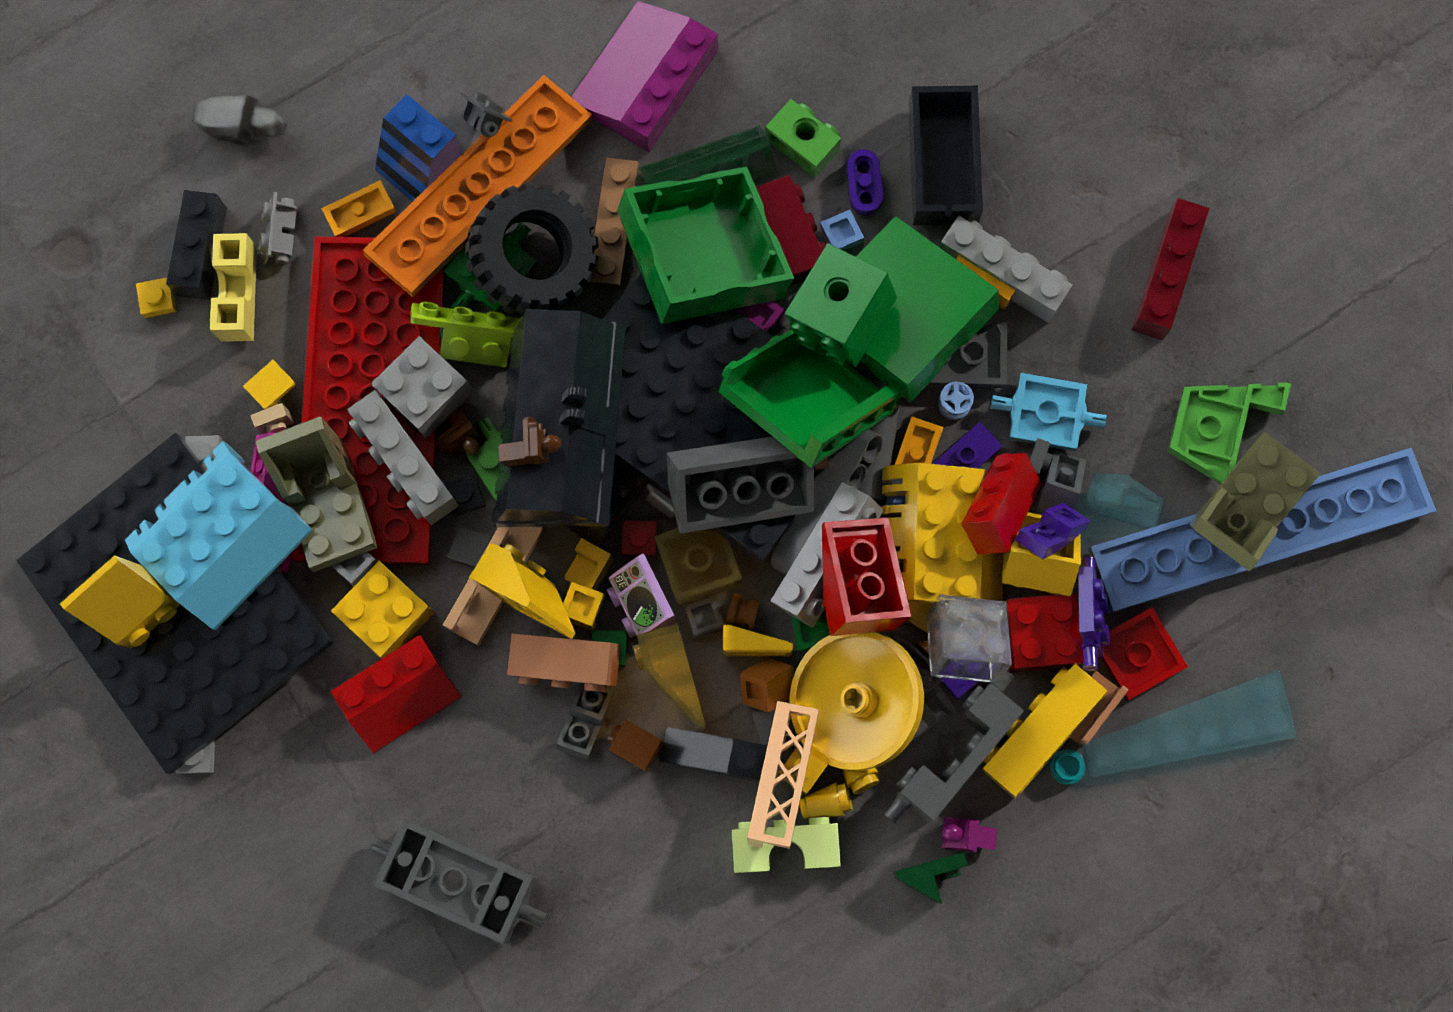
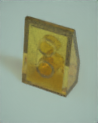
M678 624L637 635L639 644L634 645L633 649L640 670H647L649 677L700 733L707 732Z

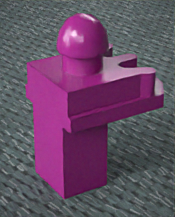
M945 817V824L942 830V849L977 852V848L996 850L997 829L979 826L980 820Z

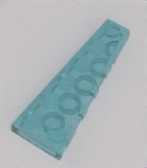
M1278 670L1091 740L1083 747L1090 778L1293 739L1297 738L1281 672Z

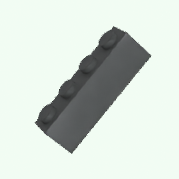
M774 437L667 453L668 486L680 533L814 512V467L810 468Z

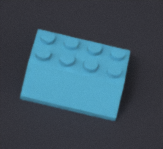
M224 441L212 451L216 457L215 459L208 455L203 460L208 468L203 475L193 470L188 475L191 483L184 479L164 499L167 508L159 505L155 509L159 519L155 524L144 520L139 525L141 531L135 529L125 539L130 553L179 604L213 630H216L313 531L291 507L280 502L243 464L245 462L243 458Z

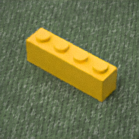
M1074 664L1069 670L1064 666L1051 681L1055 685L1047 696L1041 692L1028 707L1032 713L1024 722L1018 718L1005 733L1009 737L1006 743L1001 748L996 745L983 760L986 763L983 772L1015 800L1108 692L1077 664Z

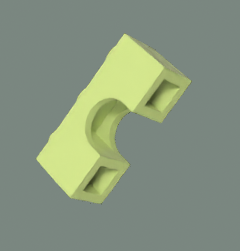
M829 817L808 818L809 825L794 827L791 843L797 845L802 851L804 869L841 866L838 823L830 824ZM774 820V827H767L765 834L784 838L787 824L784 820ZM751 822L738 823L739 829L732 830L734 873L770 871L769 855L774 846L764 843L762 848L748 845L747 837Z

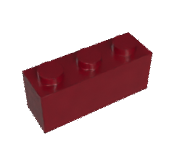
M790 175L760 185L756 189L764 206L767 223L778 238L794 276V280L790 285L792 286L805 281L826 246L823 241L818 243L814 234L817 231V225L812 213L806 214L802 203L805 202V197L800 185H794Z

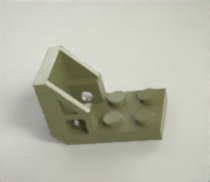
M321 416L255 441L258 453L282 499L313 530L302 541L307 564L311 571L316 572L378 548L351 457L344 442Z
M1263 431L1199 510L1190 525L1208 541L1248 571H1251L1278 532L1277 527L1321 473Z

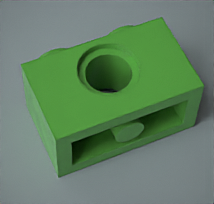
M792 99L786 103L766 126L765 139L814 179L837 155L841 145L839 132L832 125L821 123L815 118L813 111L803 103L797 104ZM806 132L811 134L813 138L805 141L799 139L797 135Z

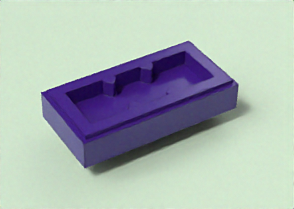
M979 422L933 464L979 469L1003 445Z

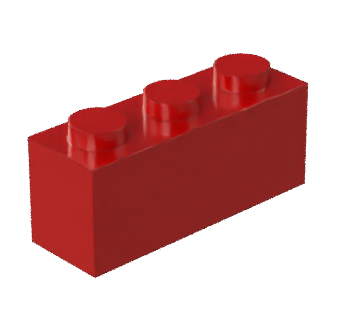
M1005 453L995 457L961 523L978 555L1009 552L1042 483L1027 453Z

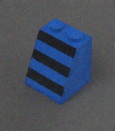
M406 94L383 118L375 170L413 202L463 152L456 135Z

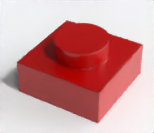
M623 521L622 557H637L643 553L645 557H656L657 522Z

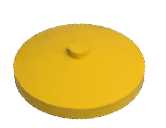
M877 632L841 636L829 635L817 642L799 663L792 679L789 703L819 709L810 753L832 767L863 771L874 769L890 762L909 745L921 722L924 707V690L915 662L909 653L893 639ZM791 714L792 723L797 735L808 729L810 717ZM805 738L801 740L803 745L805 743Z

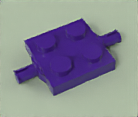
M1083 557L1081 559L1082 567L1079 568L1078 572L1079 632L1083 640L1081 645L1084 659L1083 669L1095 671L1098 669V658H1104V646L1110 645L1109 627L1105 625L1104 614H1109L1108 594L1104 593L1103 580L1096 577V559L1094 557Z

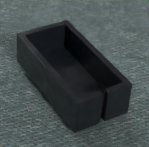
M978 85L912 86L909 99L913 225H942L944 219H949V225H952L958 215L964 219L970 218L979 223L983 212Z

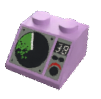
M644 553L634 558L609 577L612 587L606 590L615 608L622 605L627 615L626 618L622 619V622L630 638L637 635L639 642L642 643L677 626L672 609Z

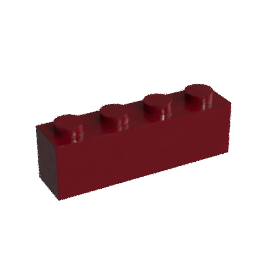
M1177 198L1169 211L1131 328L1132 331L1163 340L1171 330L1210 208Z

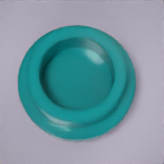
M1070 749L1061 750L1052 757L1050 772L1059 783L1065 785L1074 784L1083 777L1085 762L1076 751Z

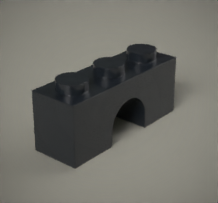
M184 190L166 285L179 297L210 300L215 276V269L211 263V244L213 234L223 233L227 207L215 193Z

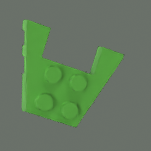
M1278 383L1274 386L1248 384L1247 387H1228V385L1184 387L1168 453L1221 484L1236 465L1248 408L1282 416L1286 409L1291 384Z

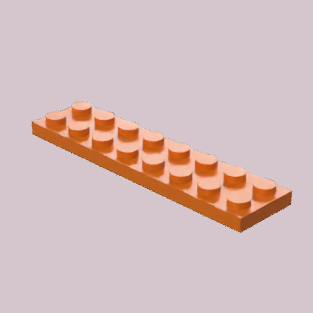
M545 75L504 113L513 119L512 122L503 119L497 134L492 137H486L482 134L363 249L364 256L412 298L465 247V244L469 241L467 234L470 226L491 198L496 194L500 195L506 188L515 186L518 189L523 183H529L592 121V114Z

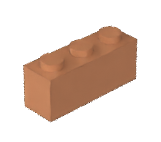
M512 634L507 675L518 676L519 684L539 685V679L551 680V687L571 689L572 682L584 683V690L605 692V685L617 686L621 645L607 642Z

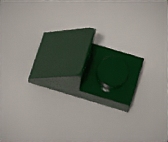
M964 852L894 871L893 873L898 881L932 901L942 904L934 875L939 874L941 881L960 876V868L966 867L968 864Z

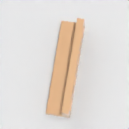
M498 527L487 548L491 542L502 548L509 544L524 554L522 560L526 563L545 527ZM469 578L443 625L449 631L479 646L501 608L503 601Z
M777 701L747 837L748 845L762 848L764 843L790 849L819 709ZM791 714L810 717L808 729L795 737L788 727ZM788 735L790 740L785 743L786 736ZM805 738L804 748H802L799 741ZM794 745L802 756L801 762L787 771L781 762L783 751ZM780 768L783 774L778 777V772ZM798 772L797 781L795 783L791 776ZM787 779L794 789L793 798L780 805L774 797L775 786ZM773 803L775 809L770 812L771 805ZM791 806L788 818L783 810ZM777 814H780L787 824L784 838L765 834L768 820Z

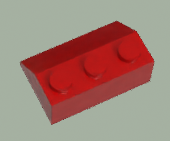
M418 635L330 691L348 722L372 753H376L462 697L431 646L421 635Z

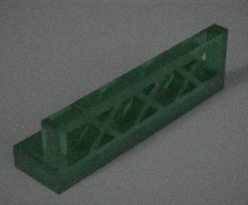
M759 125L640 167L638 170L644 185L678 179L685 181L688 180L690 175L697 172L702 175L717 172L721 164L726 162L737 165L736 168L747 166L752 179L777 171L768 135ZM763 149L767 164L757 168L746 165L751 153Z

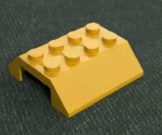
M926 463L883 466L882 482L891 485L882 486V494L888 497L906 496L905 504L881 507L884 510L881 515L884 517H897L889 518L898 561L903 563V572L901 574L908 602L967 606L968 611L1002 613L1003 553L978 555L961 524L988 473L987 470Z

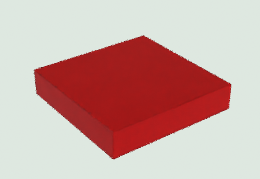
M1153 607L1110 630V645L1104 646V658H1101L1118 688L1123 685L1129 689L1124 695L1126 701L1188 667Z

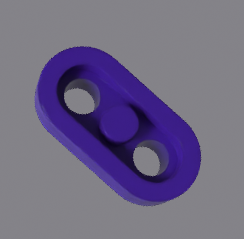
M865 149L857 150L850 155L847 161L849 200L851 208L857 214L869 216L875 214L882 205L883 189L880 162L872 151ZM865 166L869 171L867 173H860L857 168ZM862 197H869L872 202L863 204L860 199Z

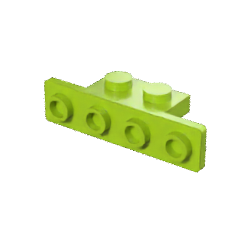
M432 302L412 303L411 323L443 328L439 352L443 359L506 367L511 338H513L514 330L521 318L507 317L500 312L494 311L487 314L473 312L466 307H455L454 309L439 307Z

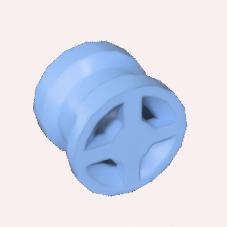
M955 381L947 384L942 389L938 398L937 406L939 412L948 420L964 418L973 404V392L963 382Z

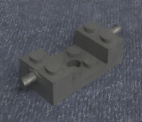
M1002 669V672L992 683L988 684L984 689L978 686L962 704L967 710L961 717L978 731L961 749L966 753L962 760L959 761L956 758L939 777L924 765L917 770L913 767L908 769L896 784L901 789L896 795L897 799L883 814L887 819L895 824L907 808H910L927 823L934 821L1023 713L1024 710L1003 693L1009 683L1014 680V676L1011 673Z
M407 819L403 820L393 843L385 841L378 836L373 838L372 842L384 848L370 844L369 850L386 856L373 884L374 886L501 944L509 942L516 925L522 919L539 927H542L544 921L532 916V914L546 919L548 913L529 906L530 893L538 877L507 863L495 860L442 836L443 834ZM456 870L462 874L464 883L460 890L451 892L446 888L444 881L449 872Z

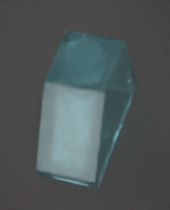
M1094 473L1087 492L1085 505L1104 517L1143 529H1149L1157 526L1164 499L1128 475Z

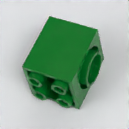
M827 243L785 312V315L791 324L790 329L796 333L797 341L810 350H815L817 347L827 352L826 356L839 365H844L847 362L856 367L897 300V296L888 272Z

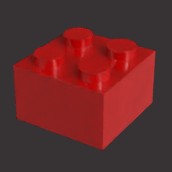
M1072 593L1071 596L1060 594L1007 599L1002 604L1006 647L1010 653L1008 656L1009 673L1061 669L1064 666L1071 668L1074 664L1080 666L1084 663L1076 593Z

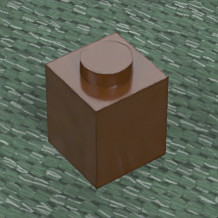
M626 719L622 726L619 724L614 726L607 739V742L611 744L608 749L610 753L646 773L663 744L662 739Z

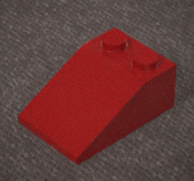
M889 518L823 522V597L830 635L841 636L894 631L911 617Z

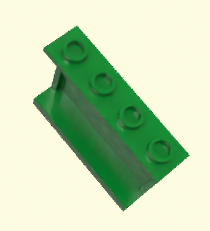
M790 329L781 336H774L761 348L752 349L747 356L739 361H731L723 370V381L719 393L812 468L894 413L904 388L893 381L879 390L848 364L839 365L826 356L827 352L817 347L815 350H810L797 341L796 333Z

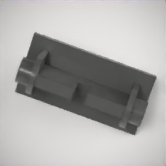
M474 91L473 96L461 92L460 95L467 99L462 113L463 119L484 136L492 137L496 135L503 119L512 122L513 119L503 113L504 107L493 102L492 98L477 91Z

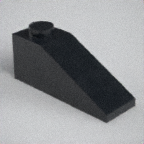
M667 727L659 761L760 783L767 745Z

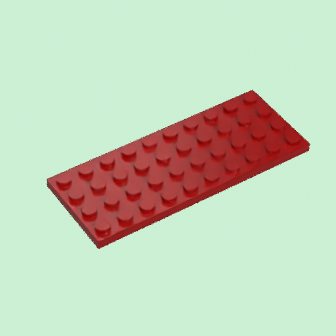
M314 236L301 423L321 416L344 442L353 463L378 547L368 551V553L383 564L430 565L432 525L429 524L424 516L417 519L409 509L406 502L411 500V498L404 489L398 493L387 478L391 470L385 462L379 466L372 457L368 448L373 445L366 436L360 439L348 422L354 418L347 409L375 390L371 383L419 336L439 354L442 340L440 327L411 323L412 303L432 302L439 307H444L446 281L444 271L446 265L412 298L364 256L363 249L376 237ZM383 399L435 472L437 429L425 439ZM302 542L292 552V561L295 563H307Z

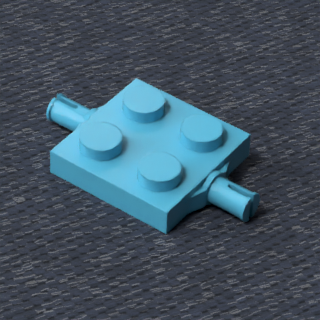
M1020 373L1017 391L1013 398L993 395L990 409L1010 412L1011 428L1009 440L1034 444L1037 438L1050 442L1049 447L1073 452L1078 448L1079 435L1084 425L1104 429L1107 417L1105 414L1087 412L1085 403L1087 384Z

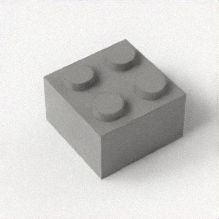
M420 336L371 383L377 393L425 439L473 393L467 380Z

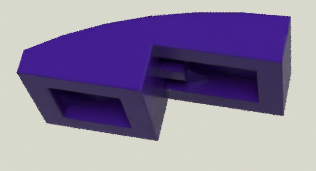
M1061 503L1045 509L1039 522L1020 529L1015 541L1041 559H1044L1073 541L1088 527L1091 520L1065 503Z

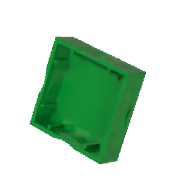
M747 166L708 173L691 180L664 181L624 189L617 212L661 324L784 298L794 280V276L778 238L767 223L763 203Z
M895 216L856 256L888 272L897 296V300L860 361L870 369L875 377L886 385L895 381L902 386L904 391L901 396L910 403L942 370L948 358L958 348L967 343L999 310L998 289Z

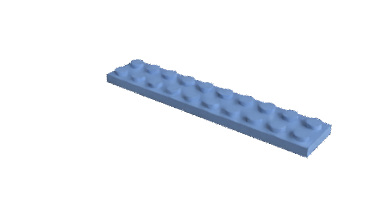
M1412 448L1318 476L1277 527L1278 532L1253 569L1436 512ZM1196 514L1089 548L1091 557L1096 559V572L1098 578L1103 580L1104 593L1108 594L1111 613L1248 570L1191 527L1190 523Z

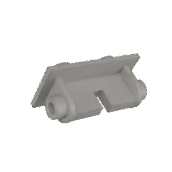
M277 192L273 193L269 202H264L261 221L267 223L266 233L260 234L258 252L263 253L262 264L265 265L270 257L275 258V262L278 264H288V260L292 258L294 235L282 233V229H295L297 206L294 205V200L291 198H282L281 202L277 201Z

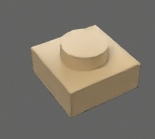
M283 403L250 415L254 427L261 434L268 432L278 433L286 430V426L294 424L290 411Z

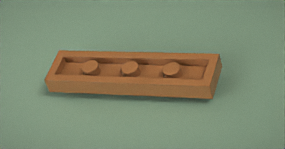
M606 158L594 236L598 237L599 247L594 251V254L598 256L597 266L592 270L593 277L588 285L621 289L628 238L617 209L624 189L636 187L639 170L638 161Z

